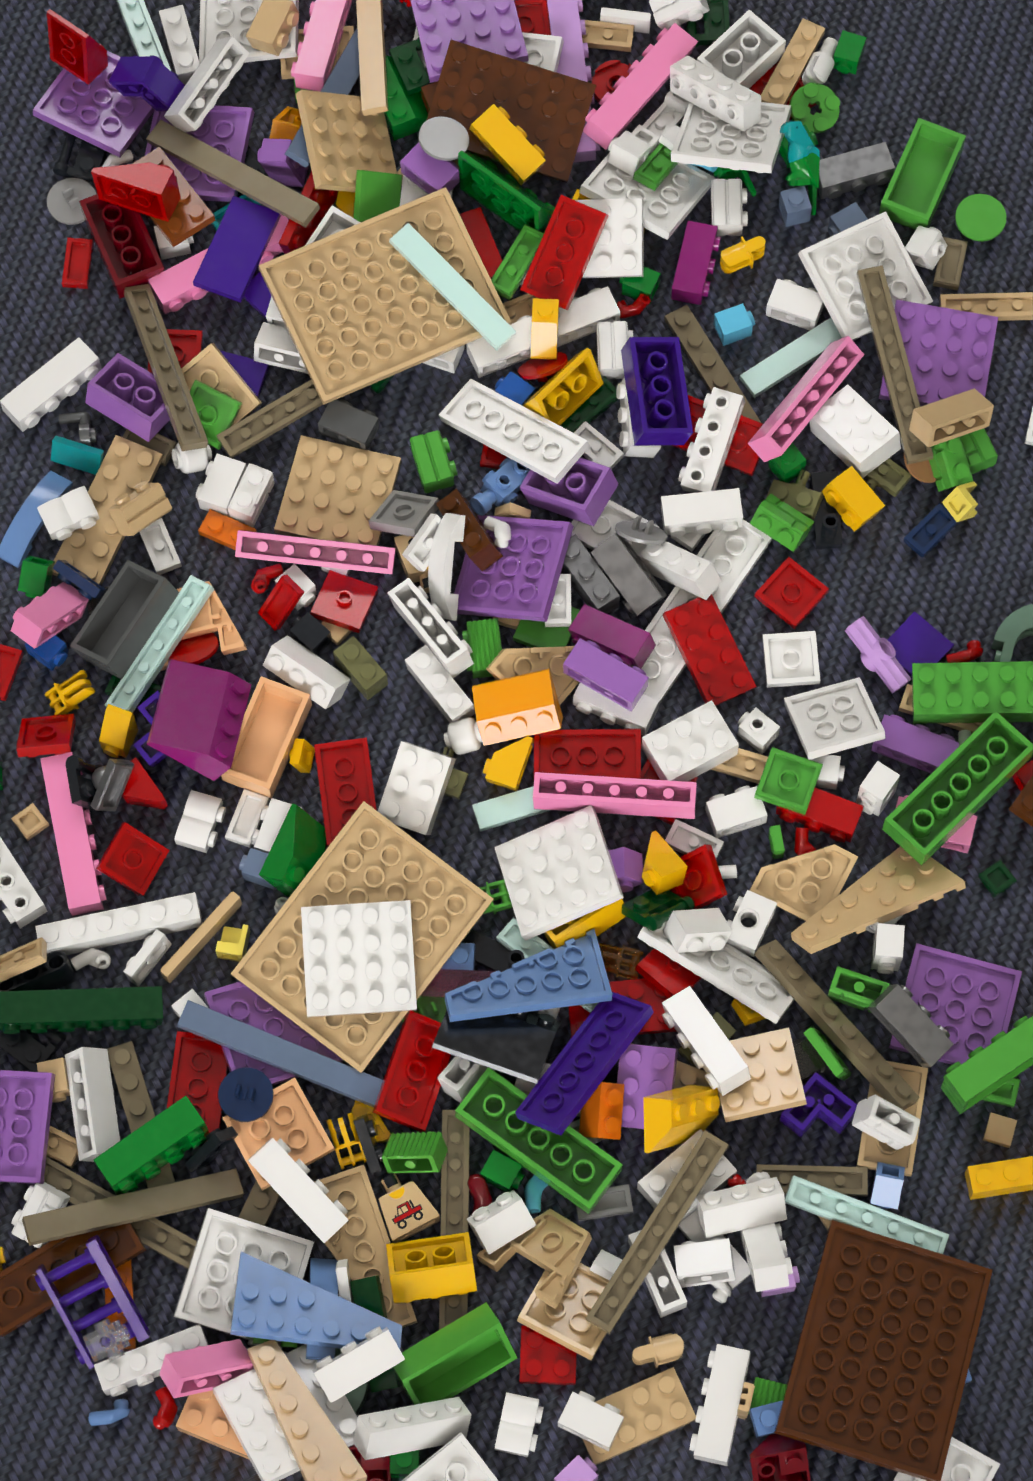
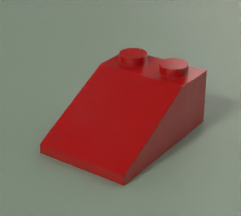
M51 9L47 11L50 59L89 85L108 67L107 50L87 33Z
M151 162L97 167L91 171L99 200L169 222L181 198L174 170L164 164L157 165Z

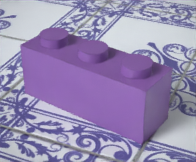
M580 638L563 663V673L632 712L648 687L649 677L639 667H630L623 663L624 661L616 654L603 652L595 642L590 640L586 642Z
M884 714L881 724L885 730V739L873 742L871 751L928 773H933L959 747L960 743L956 742L955 738L950 735H938L930 732V729L924 725L916 724L914 726L905 722L900 716Z

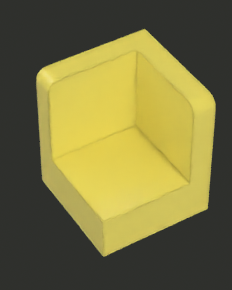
M974 481L957 486L942 502L956 522L973 518L977 514L975 508L978 503L970 494L977 486Z
M243 924L242 929L227 926L223 928L221 941H217L216 946L218 958L241 961L247 952L251 932L249 925Z

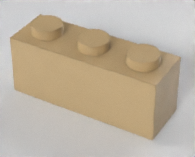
M974 388L913 409L909 431L927 447H931L989 427L994 405Z

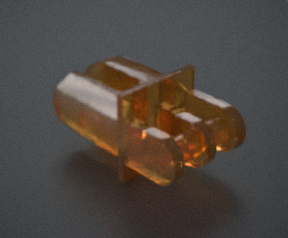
M599 943L606 972L617 974L616 977L638 979L639 975L636 973L635 968L639 963L640 957H643L644 952L625 947V945L621 948ZM624 954L632 955L631 960L624 959ZM621 965L629 966V971L621 970Z

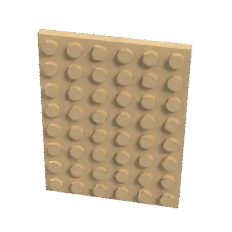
M446 187L259 265V271L323 405L483 337L389 243L390 238L407 223L511 325V320Z
M363 801L231 972V975L350 1066L362 1073L409 1011L307 1017L301 907L410 900L416 1000H418L494 899Z

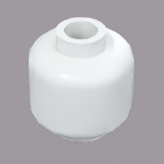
M177 443L175 449H172V460L175 468L180 469L185 474L205 470L209 460L212 459V451L209 445H207V448L181 451L180 445Z
M472 717L450 722L447 732L444 733L446 746L452 748L458 755L477 751L482 745L477 722Z

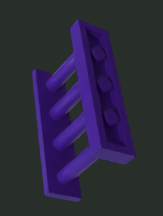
M98 1234L87 1240V1248L84 1249L85 1253L47 1272L44 1264H41L36 1270L38 1275L35 1276L39 1288L42 1291H47L77 1346L75 1353L82 1365L86 1363L89 1370L96 1364L94 1355L129 1336L131 1338L136 1336L140 1343L149 1338L151 1333ZM88 1263L97 1264L101 1272L97 1278L61 1297L53 1282ZM103 1287L105 1289L110 1288L114 1296L111 1298L112 1302L74 1321L67 1306ZM115 1312H123L127 1320L124 1323V1327L89 1346L87 1345L80 1332L81 1330Z

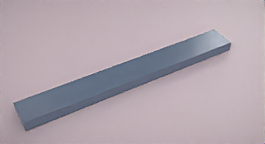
M357 28L320 92L348 95L360 75ZM301 124L285 155L306 168L310 161Z
M190 1000L187 1001L177 1024L178 1028L373 1108L375 1106L383 1083L382 1079L365 1072L360 1073L353 1067Z

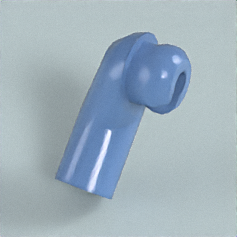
M115 1400L113 1403L114 1409L90 1412V1425L112 1424L127 1417L130 1413L128 1400Z

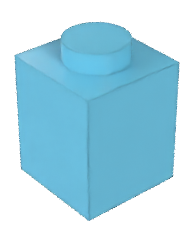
M743 303L714 314V326L723 346L752 336L755 320L751 311H746Z

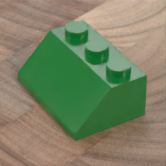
M385 56L388 111L384 112L387 127L395 141L420 131L423 123L427 121L428 112L421 98V91L408 96L391 57Z

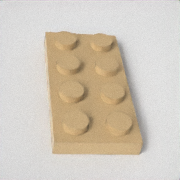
M887 1061L920 1097L914 1105L904 1111L921 1119L928 1068ZM869 1084L868 1097L876 1094L879 1097L883 1098L879 1094V1092L871 1084ZM919 1127L913 1144L898 1150L862 1131L856 1167H868L870 1170H876L877 1162L905 1167L904 1176L911 1177Z
M674 1367L595 1402L603 1407L607 1403L621 1410L619 1415L624 1417L623 1423L609 1451L584 1439L582 1440L591 1461L598 1465L696 1421V1415Z

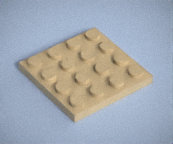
M300 90L296 93L315 189L355 192L357 170L397 174L384 112L364 116L361 110V96Z
M301 435L274 527L275 533L378 546L382 531L370 529L369 520L394 490L401 458Z

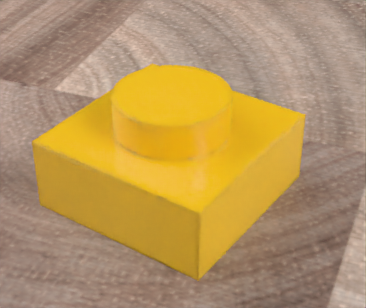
M295 738L293 748H291L289 753V763L300 773H310L315 748L305 739Z
M735 998L731 1003V1006L745 1026L766 1019Z

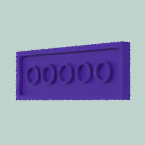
M612 992V1001L599 1002L515 1111L517 1118L561 1136L652 1016L654 1011L651 1005Z

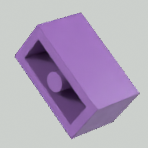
M263 138L262 146L257 153V159L268 176L285 186L303 187L308 166L305 168L285 155L292 140Z
M419 142L400 161L401 173L427 194L445 187L450 192L459 183V169L457 165L451 160L443 161L431 157L422 149Z

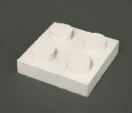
M815 631L763 634L762 641L767 688L820 684Z

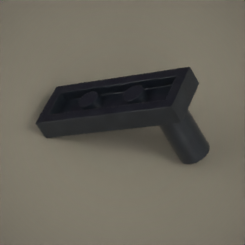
M812 472V490L821 492L838 476V472ZM823 495L822 502L814 519L816 549L842 548L841 515L833 506L827 503Z
M473 929L461 942L475 943V963L493 972L498 970L503 972L512 968V964L525 959L523 952L520 950L510 951L501 943Z

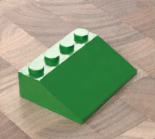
M462 150L458 153L460 189L519 232L526 224L545 233L555 209L550 203H543L532 190L522 188L511 175H504L500 172L493 162L485 161L477 155Z

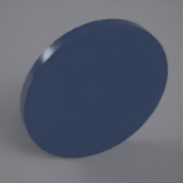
M249 1067L239 1068L230 1072L222 1080L218 1091L219 1103L224 1113L231 1119L239 1122H251L264 1116L270 1109L274 1096L273 1087L268 1077L263 1072Z

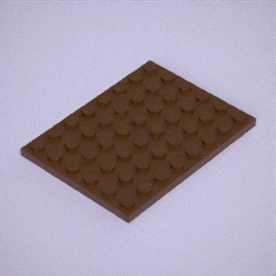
M832 1220L774 1433L926 1481H941L993 1270Z

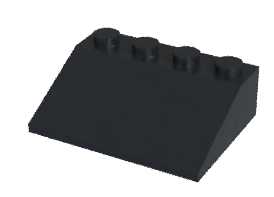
M446 1011L432 1048L537 1084L552 1051L561 1021L556 1020L549 1014H539L530 1011L450 1022L448 1012Z

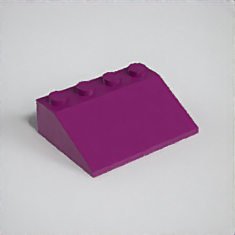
M171 659L166 669L147 745L215 781L232 766L252 684L227 671Z

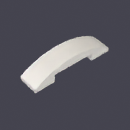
M669 91L662 105L642 126L639 124L631 134L651 145L650 154L660 144L661 135L674 125L678 126L682 122L689 101Z
M445 513L436 530L431 546L428 565V585L431 603H435L443 614L442 619L457 621L459 594L450 592L455 542H463L465 515Z

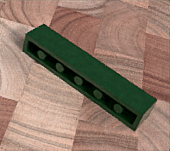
M162 986L0 991V1030H3L5 1034H16L20 1030L31 1029L33 1033L47 1032V1029L56 1028L60 1032H72L75 1028L99 1031L103 1029L102 1027L127 1030L130 1026L154 1029L157 1028V1025H162L163 1022Z

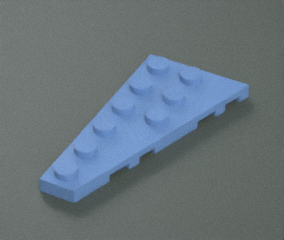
M595 929L586 932V936L575 940L572 938L565 941L563 946L556 949H546L512 964V968L503 972L499 970L493 972L489 978L480 982L472 981L445 993V1004L450 1022L612 1001V991Z
M244 1252L240 1253L230 1335L341 1349L352 1341L359 1344L366 1340L365 1334L380 1326L381 1330L386 1327L388 1328L400 1349L402 1325Z

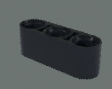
M54 951L47 954V962L0 982V991L57 990L71 983L75 975L67 955L62 951Z

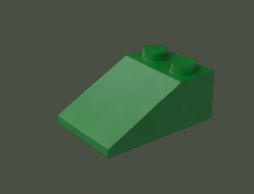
M292 803L259 876L289 898L325 852V827L298 805Z

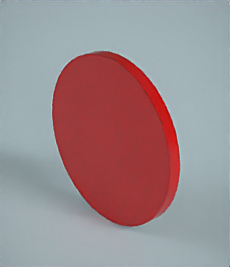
M557 352L556 360L530 359L519 367L518 374L522 379H537L538 382H547V376H554L557 371L561 370L568 363L567 355Z
M208 633L180 640L169 657V661L173 659L198 665L216 653L219 647L218 638L215 634Z

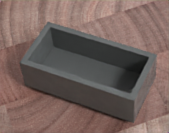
M127 560L70 647L84 661L122 679L178 596V590L165 577Z

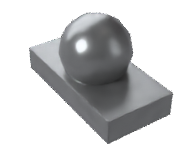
M109 759L106 766L99 767L94 771L92 783L97 790L90 805L96 811H116L134 763L124 759Z

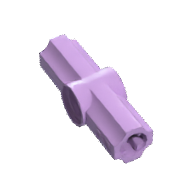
M864 616L846 628L845 632L861 652L860 658L864 666L870 671L876 672L892 694L910 682V676L895 658L896 652L893 645L887 639L880 638Z

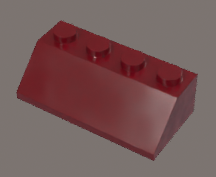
M98 194L79 201L85 221L119 299L125 297V287L149 284L148 279L160 274L164 270L139 212L99 200Z

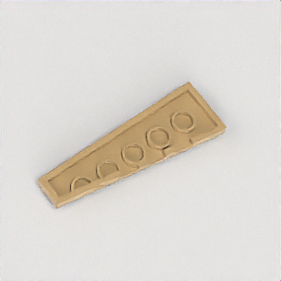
M269 1340L248 1348L250 1360L304 1480L366 1481L367 1475L277 1342Z

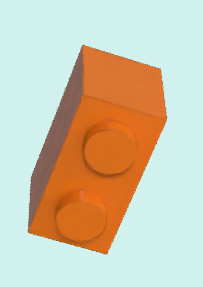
M600 1083L581 1109L580 1134L586 1138L621 1139L624 1084Z

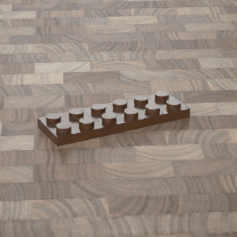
M132 1223L53 1240L1 1271L0 1336L4 1337L54 1306L47 1291H42L35 1280V1276L38 1275L36 1270L39 1265L44 1264L47 1272L85 1253L84 1249L87 1248V1240L97 1234L116 1268L146 1251ZM88 1263L53 1283L62 1297L94 1280L101 1272L96 1263Z

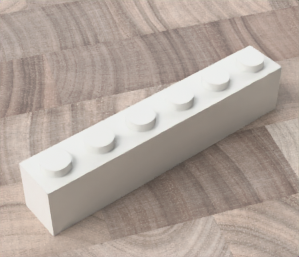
M608 286L602 289H592L587 295L579 298L574 297L568 310L559 307L557 347L595 333L596 323L598 322L613 323L614 321H620V310ZM523 316L517 322L510 325L516 331V334L498 351L483 337L466 344L467 354L478 378L531 358L532 316Z
M193 892L37 925L35 928L37 939L42 937L47 942V954L54 951H62L66 955L84 952L89 948L99 949L146 939L156 929L164 934L198 928L202 924V918L196 893Z

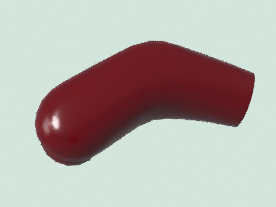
M479 1174L470 1175L467 1185L474 1199L473 1214L476 1209L490 1205L492 1198L485 1178Z

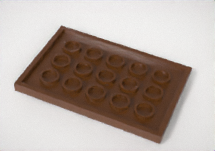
M450 40L427 120L434 117H449L458 121L465 127L469 135V146L466 152L499 162L472 133L470 126L493 104L497 108L501 106L509 114V121L515 127L518 125L526 132L528 136L526 139L532 146L536 144L544 152L545 156L543 158L546 161L536 174L567 183L596 85Z

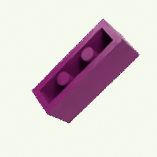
M687 221L672 285V300L701 305L703 296L708 297L711 282H708L707 278L708 274L714 273L716 259H712L714 251H719L721 237L717 236L718 226Z
M586 604L583 605L568 629L575 645L580 638L586 642L587 640L593 641L600 646V650L603 652L616 654L626 665L630 667L636 666L640 669L656 646L651 633Z

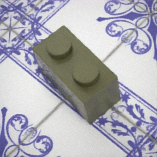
M354 636L333 651L335 663L350 678V681L367 700L388 685L387 674Z

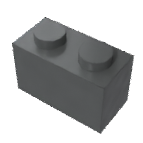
M340 399L339 401L334 400L328 403L318 422L319 434L346 446L368 450L379 429V421L373 412L366 409L361 411L354 408L348 401Z

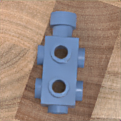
M507 457L500 464L499 470L496 472L491 470L482 479L484 484L481 491L483 493H477L470 499L471 508L475 513L483 516L492 509L493 504L498 507L510 502L513 503L518 498L517 493L521 490L520 486L530 469Z

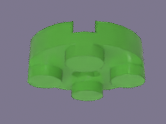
M807 83L793 94L789 105H791L792 121H801L803 125L806 124L809 132L813 131L814 134L829 130L839 117L840 100L830 88L823 84ZM816 103L819 105L820 113L816 112L812 115L810 113L811 108L808 105Z

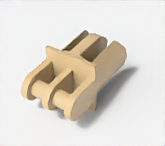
M670 1333L654 1338L650 1336L648 1337L649 1344L633 1350L632 1361L636 1365L654 1362L655 1368H658L659 1365L678 1360L683 1354L684 1342L678 1334Z

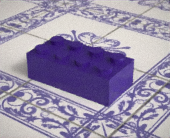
M629 337L621 349L634 446L684 445L692 435L693 428L679 337Z

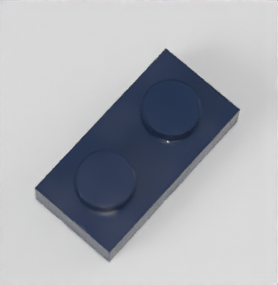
M939 503L904 537L903 542L920 557L924 558L958 522Z
M58 560L53 567L59 573L57 577L69 585L74 583L80 588L78 592L90 600L92 598L102 599L107 591L66 560Z

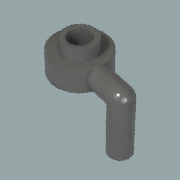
M88 412L59 414L60 424L80 423V443L93 447V443H97L96 428H91L90 414Z

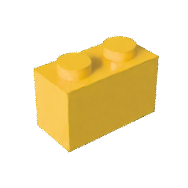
M853 466L833 479L821 491L827 503L836 509L841 515L843 522L850 526L854 532L875 517L885 507L884 503Z

